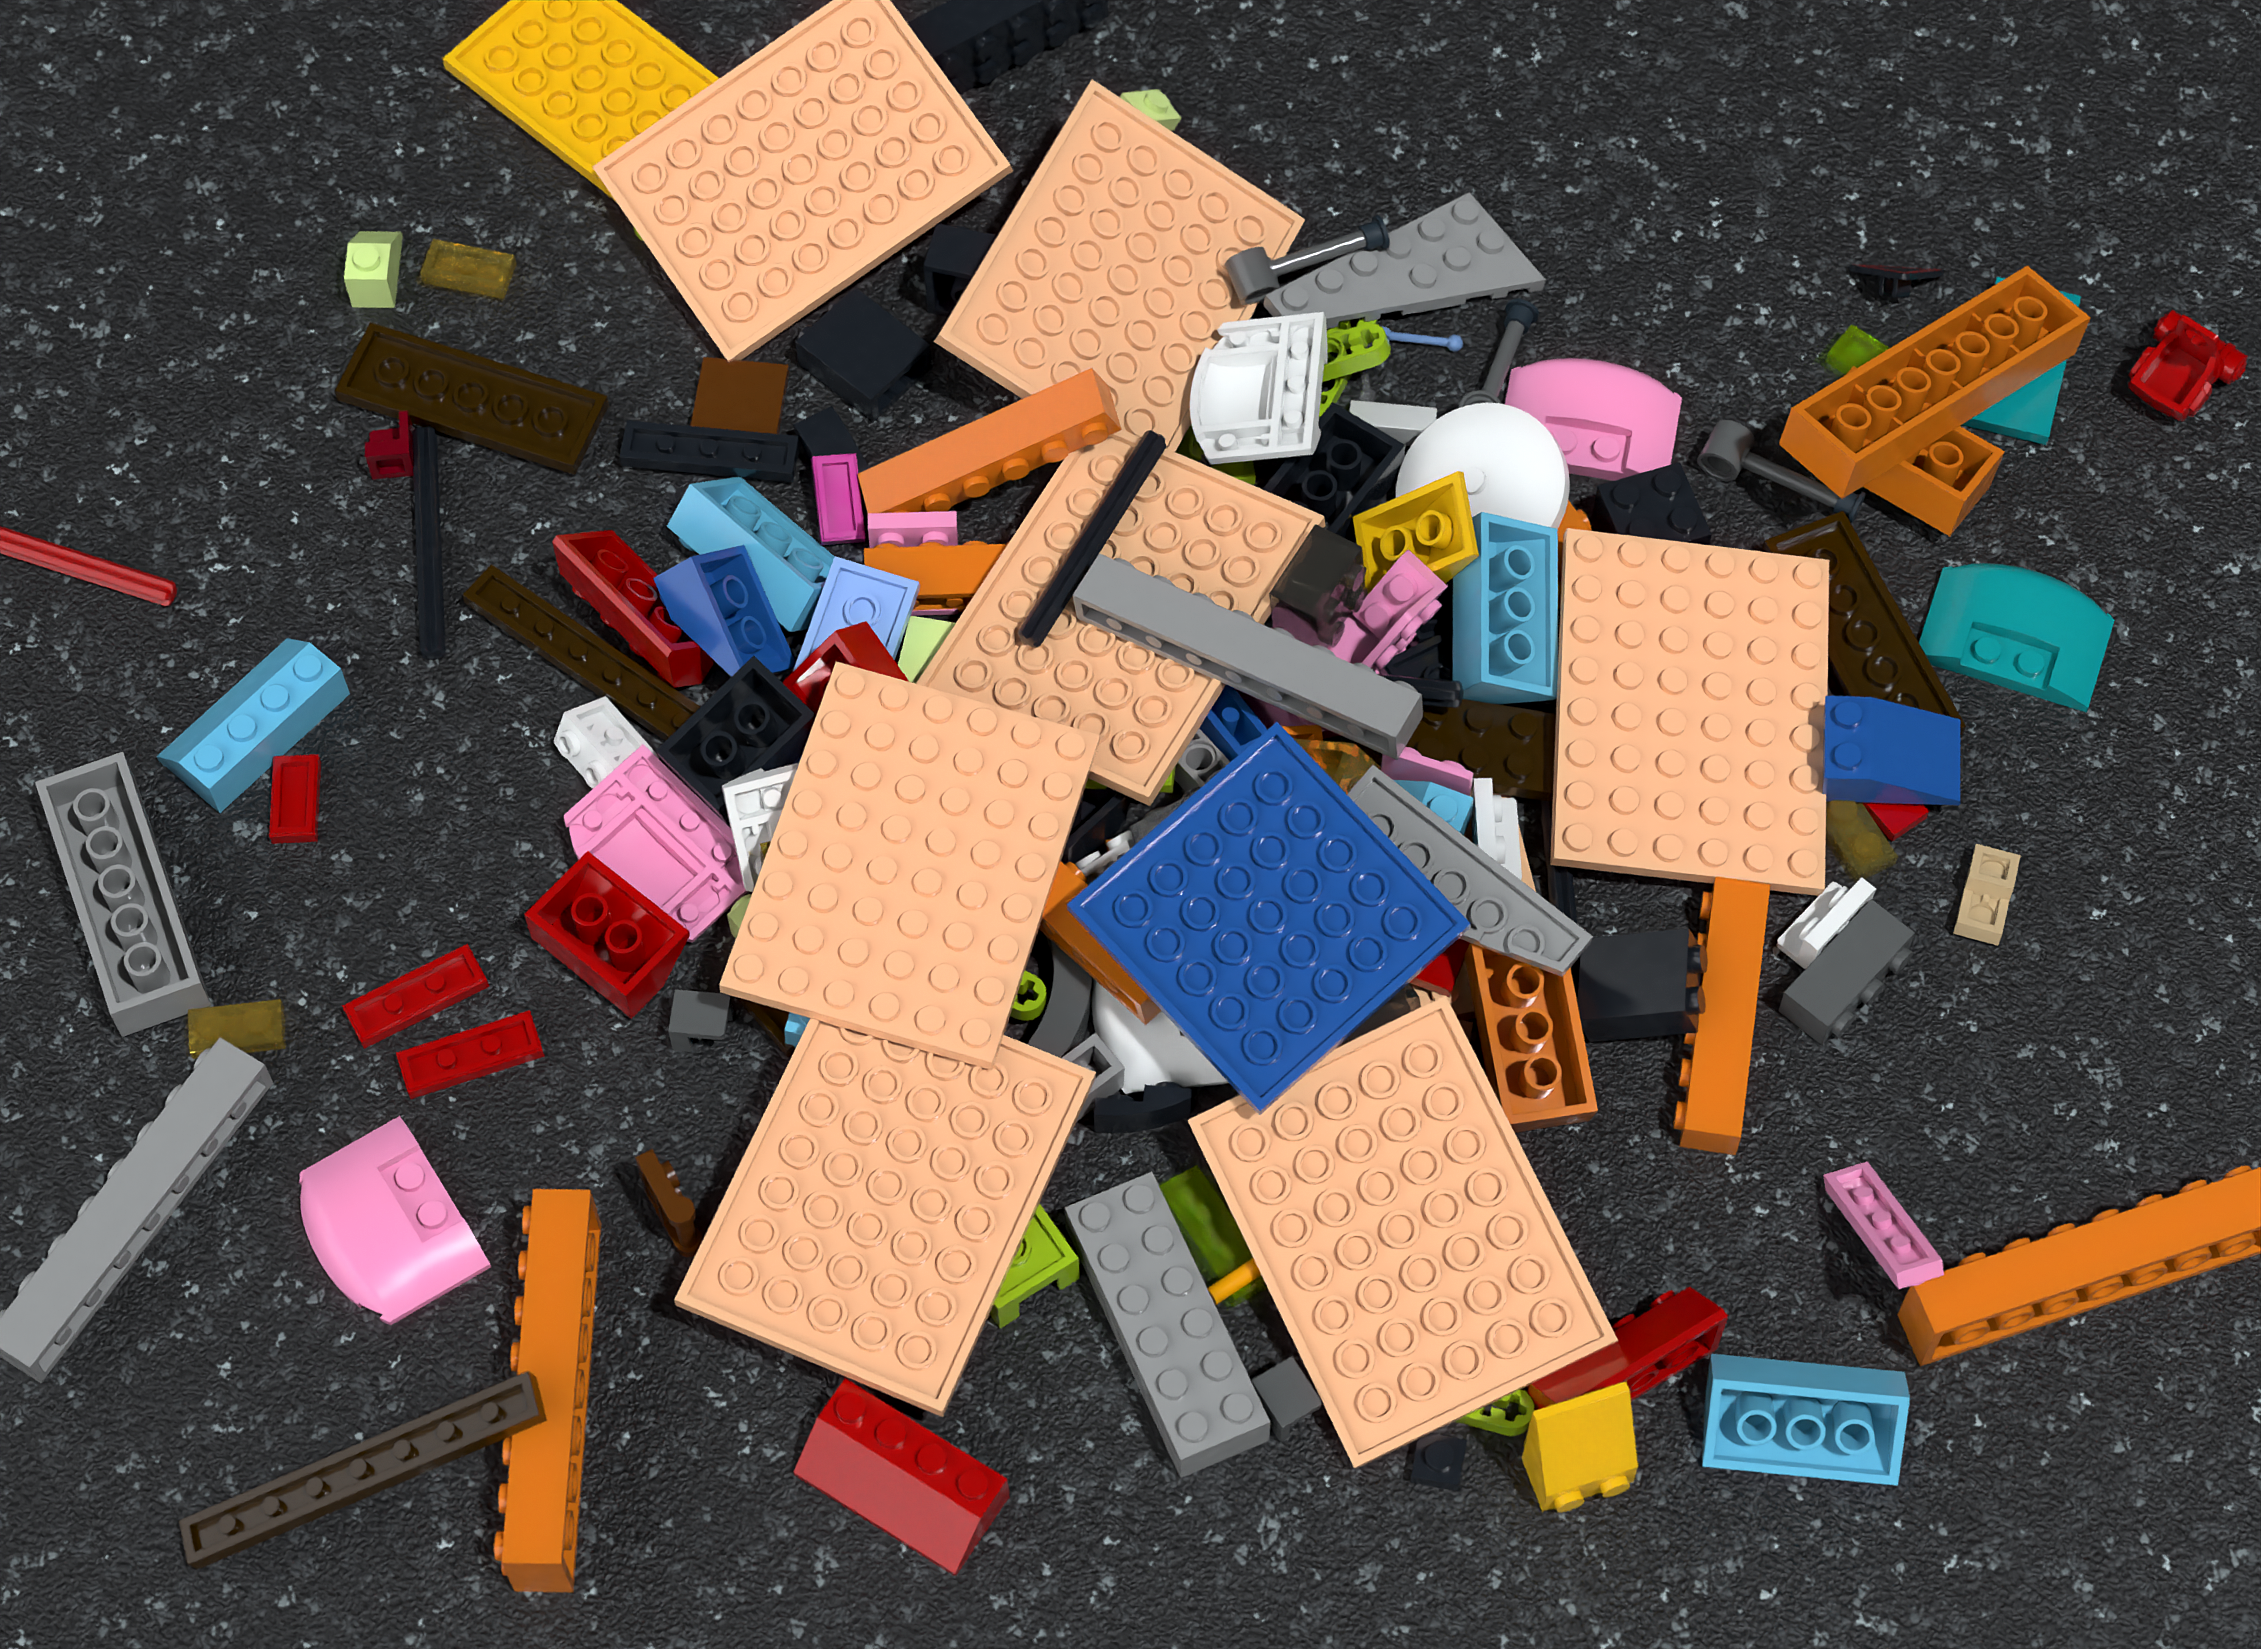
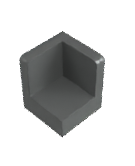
M675 989L668 1030L673 1051L691 1052L693 1038L723 1040L726 1035L727 1022L733 1020L734 1009L731 995Z
M1292 1356L1251 1380L1270 1420V1427L1280 1442L1289 1438L1291 1425L1321 1407V1399Z

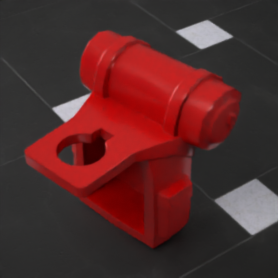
M2172 309L2158 320L2154 328L2153 338L2159 341V344L2155 348L2148 347L2140 355V358L2129 373L2131 380L2128 386L2131 391L2154 409L2183 422L2188 416L2194 417L2212 393L2213 388L2211 384H2214L2217 379L2230 385L2243 375L2246 370L2248 356L2237 350V347L2229 342L2227 344L2220 340L2218 335L2195 322L2190 317L2181 315Z

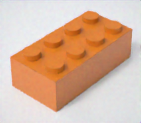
M1853 366V367L1848 371V373H1850L1851 371L1855 370L1856 367ZM1959 426L1863 487L1946 535L1951 536L1991 486L2005 451Z
M1470 943L1464 953L1486 1075L1514 1133L1590 1121L1598 1112L1571 967L1562 977Z

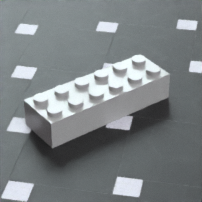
M124 752L36 781L35 784L110 1015L121 1036L124 1037L211 1006L135 776Z
M1153 1172L1064 1207L1066 1230L1180 1478L1269 1441L1270 1420Z

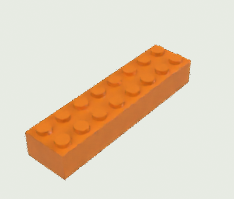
M2025 266L1793 406L1779 445L1843 499L2076 354L2091 317L2029 266Z
M2248 1165L2241 1166L2225 1174L2223 1180L2207 1184L2206 1180L2195 1181L2183 1187L2179 1191L2180 1194L2165 1199L2161 1194L2153 1195L2138 1202L2135 1205L2136 1208L2119 1213L2118 1209H2110L2092 1218V1223L2075 1228L2072 1223L2064 1224L2051 1230L2046 1238L2031 1242L2029 1238H2022L2006 1245L2003 1248V1252L1986 1257L1985 1253L1970 1255L1958 1263V1267L1944 1271L1943 1276L1927 1280L1920 1285L1910 1286L1898 1312V1317L1919 1365L1923 1366L2261 1254V1167L2251 1170Z
M533 1189L532 1205L524 1206L523 1234H529L528 1251H520L519 1279L525 1280L524 1296H517L515 1301V1324L521 1325L520 1342L512 1343L511 1370L512 1372H517V1375L529 1371L537 1377L547 1421L505 1438L503 1441V1464L509 1465L508 1483H501L499 1488V1512L505 1513L504 1531L496 1532L494 1553L495 1560L501 1561L502 1575L508 1576L515 1592H574L602 1226L591 1190Z

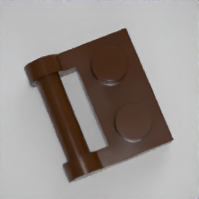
M653 1149L635 1157L645 1193L676 1250L684 1257L696 1256L703 1241L701 1232L695 1228L693 1222L696 1217V1211L693 1202L682 1195L679 1189L680 1182L672 1165L668 1160L660 1163Z

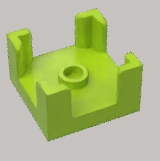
M1040 1203L990 1311L991 1317L1000 1329L1019 1317V1303L1056 1279L1060 1290L1080 1279L1079 1258Z

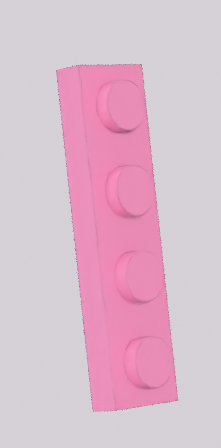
M1868 1161L1823 1175L1826 1192L1898 1289L1920 1285L1927 1280L1944 1275L1941 1257Z

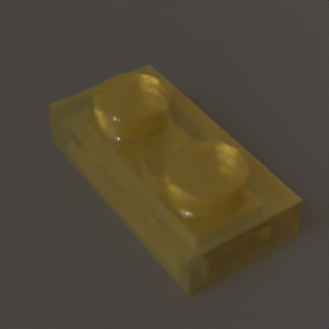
M433 239L420 275L422 282L426 284L504 299L516 267V260L512 254Z
M1847 800L1826 801V837L1856 883L1861 877L1867 879L1896 864L1898 855L1862 802Z
M281 999L188 1010L189 1052L193 1059H197L205 1049L212 1048L220 1037L245 1053L286 1049L284 1005Z

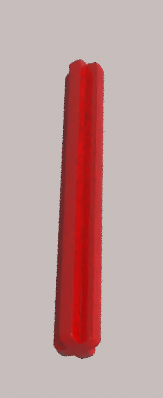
M0 526L1 554L163 606H170L177 595L178 588H176L174 581Z

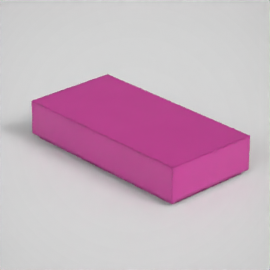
M856 453L812 457L811 462L821 545L864 542L865 529Z

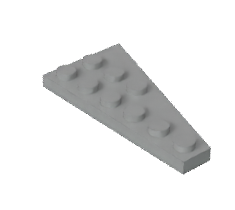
M1469 192L1388 233L1390 240L1389 248L1382 249L1379 246L1368 251L1364 247L1354 250L1266 294L1263 306L1272 317L1324 312L1326 327L1333 328L1338 327L1339 321L1363 317L1364 322L1378 320L1383 313L1401 311V314L1405 315L1465 304L1468 298L1490 295L1491 299L1507 297L1508 291L1527 288L1528 292L1541 291L1544 288L1546 279Z
M1374 765L1369 768L1347 794L1471 923L1470 929L1459 939L1562 977L1592 942L1593 936Z

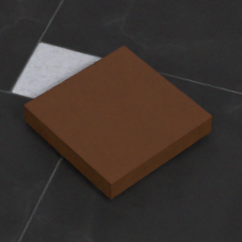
M703 357L691 426L779 434L789 378V366L786 364L743 360L728 362L727 359Z

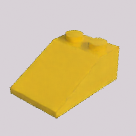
M1461 471L1454 472L1352 517L1366 597L1408 549L1445 584L1479 556L1465 477Z
M1626 1381L1532 1412L1522 1461L1542 1512L1556 1508L1557 1512H1566L1582 1505L1586 1497L1602 1493L1603 1497L1615 1496L1629 1489V1483L1634 1482L1638 1461L1630 1390Z

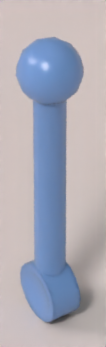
M1382 327L1388 341L1394 340L1446 346L1453 352L1459 351L1463 346V340L1458 335L1442 338L1391 332L1389 328Z

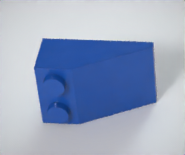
M744 545L692 556L653 578L660 593V599L666 607L671 620L731 677L753 656L773 674L794 669L796 661Z
M1825 696L1822 794H1826V801L1960 805V719L1874 697Z

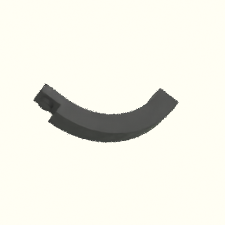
M1041 931L1050 951L1054 978L1046 1012L1027 1045L1062 1058L1082 1043L1090 1018L1093 977Z

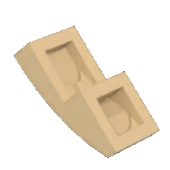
M1980 844L1975 845L1953 934L1999 945L2021 855Z

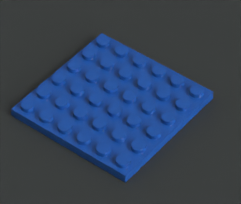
M1278 722L1272 725L1067 904V910L1259 1115L1266 1111L1469 930L1471 925Z

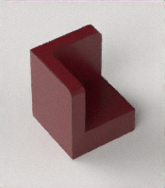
M408 410L399 411V428L373 430L370 432V442H365V458L372 480L414 476L412 432L414 429Z

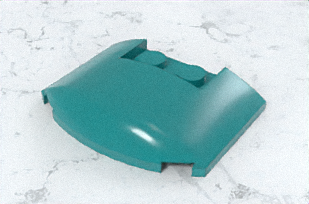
M1971 563L1954 568L1953 566L1944 567L1942 569L1919 644L1933 666L2087 713L2115 620L2108 613L2106 614L2087 595L2051 576L2005 564Z

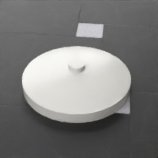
M1477 403L1455 409L1431 423L1416 438L1404 457L1397 478L1396 498L1454 472L1461 471L1465 477L1472 517L1480 512H1485L1558 529L1565 514L1569 498L1570 479L1563 451L1557 440L1542 423L1519 408L1500 403Z

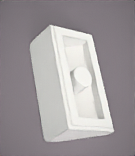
M1351 400L1350 413L1405 444V446H1411L1416 438L1436 420L1437 408Z

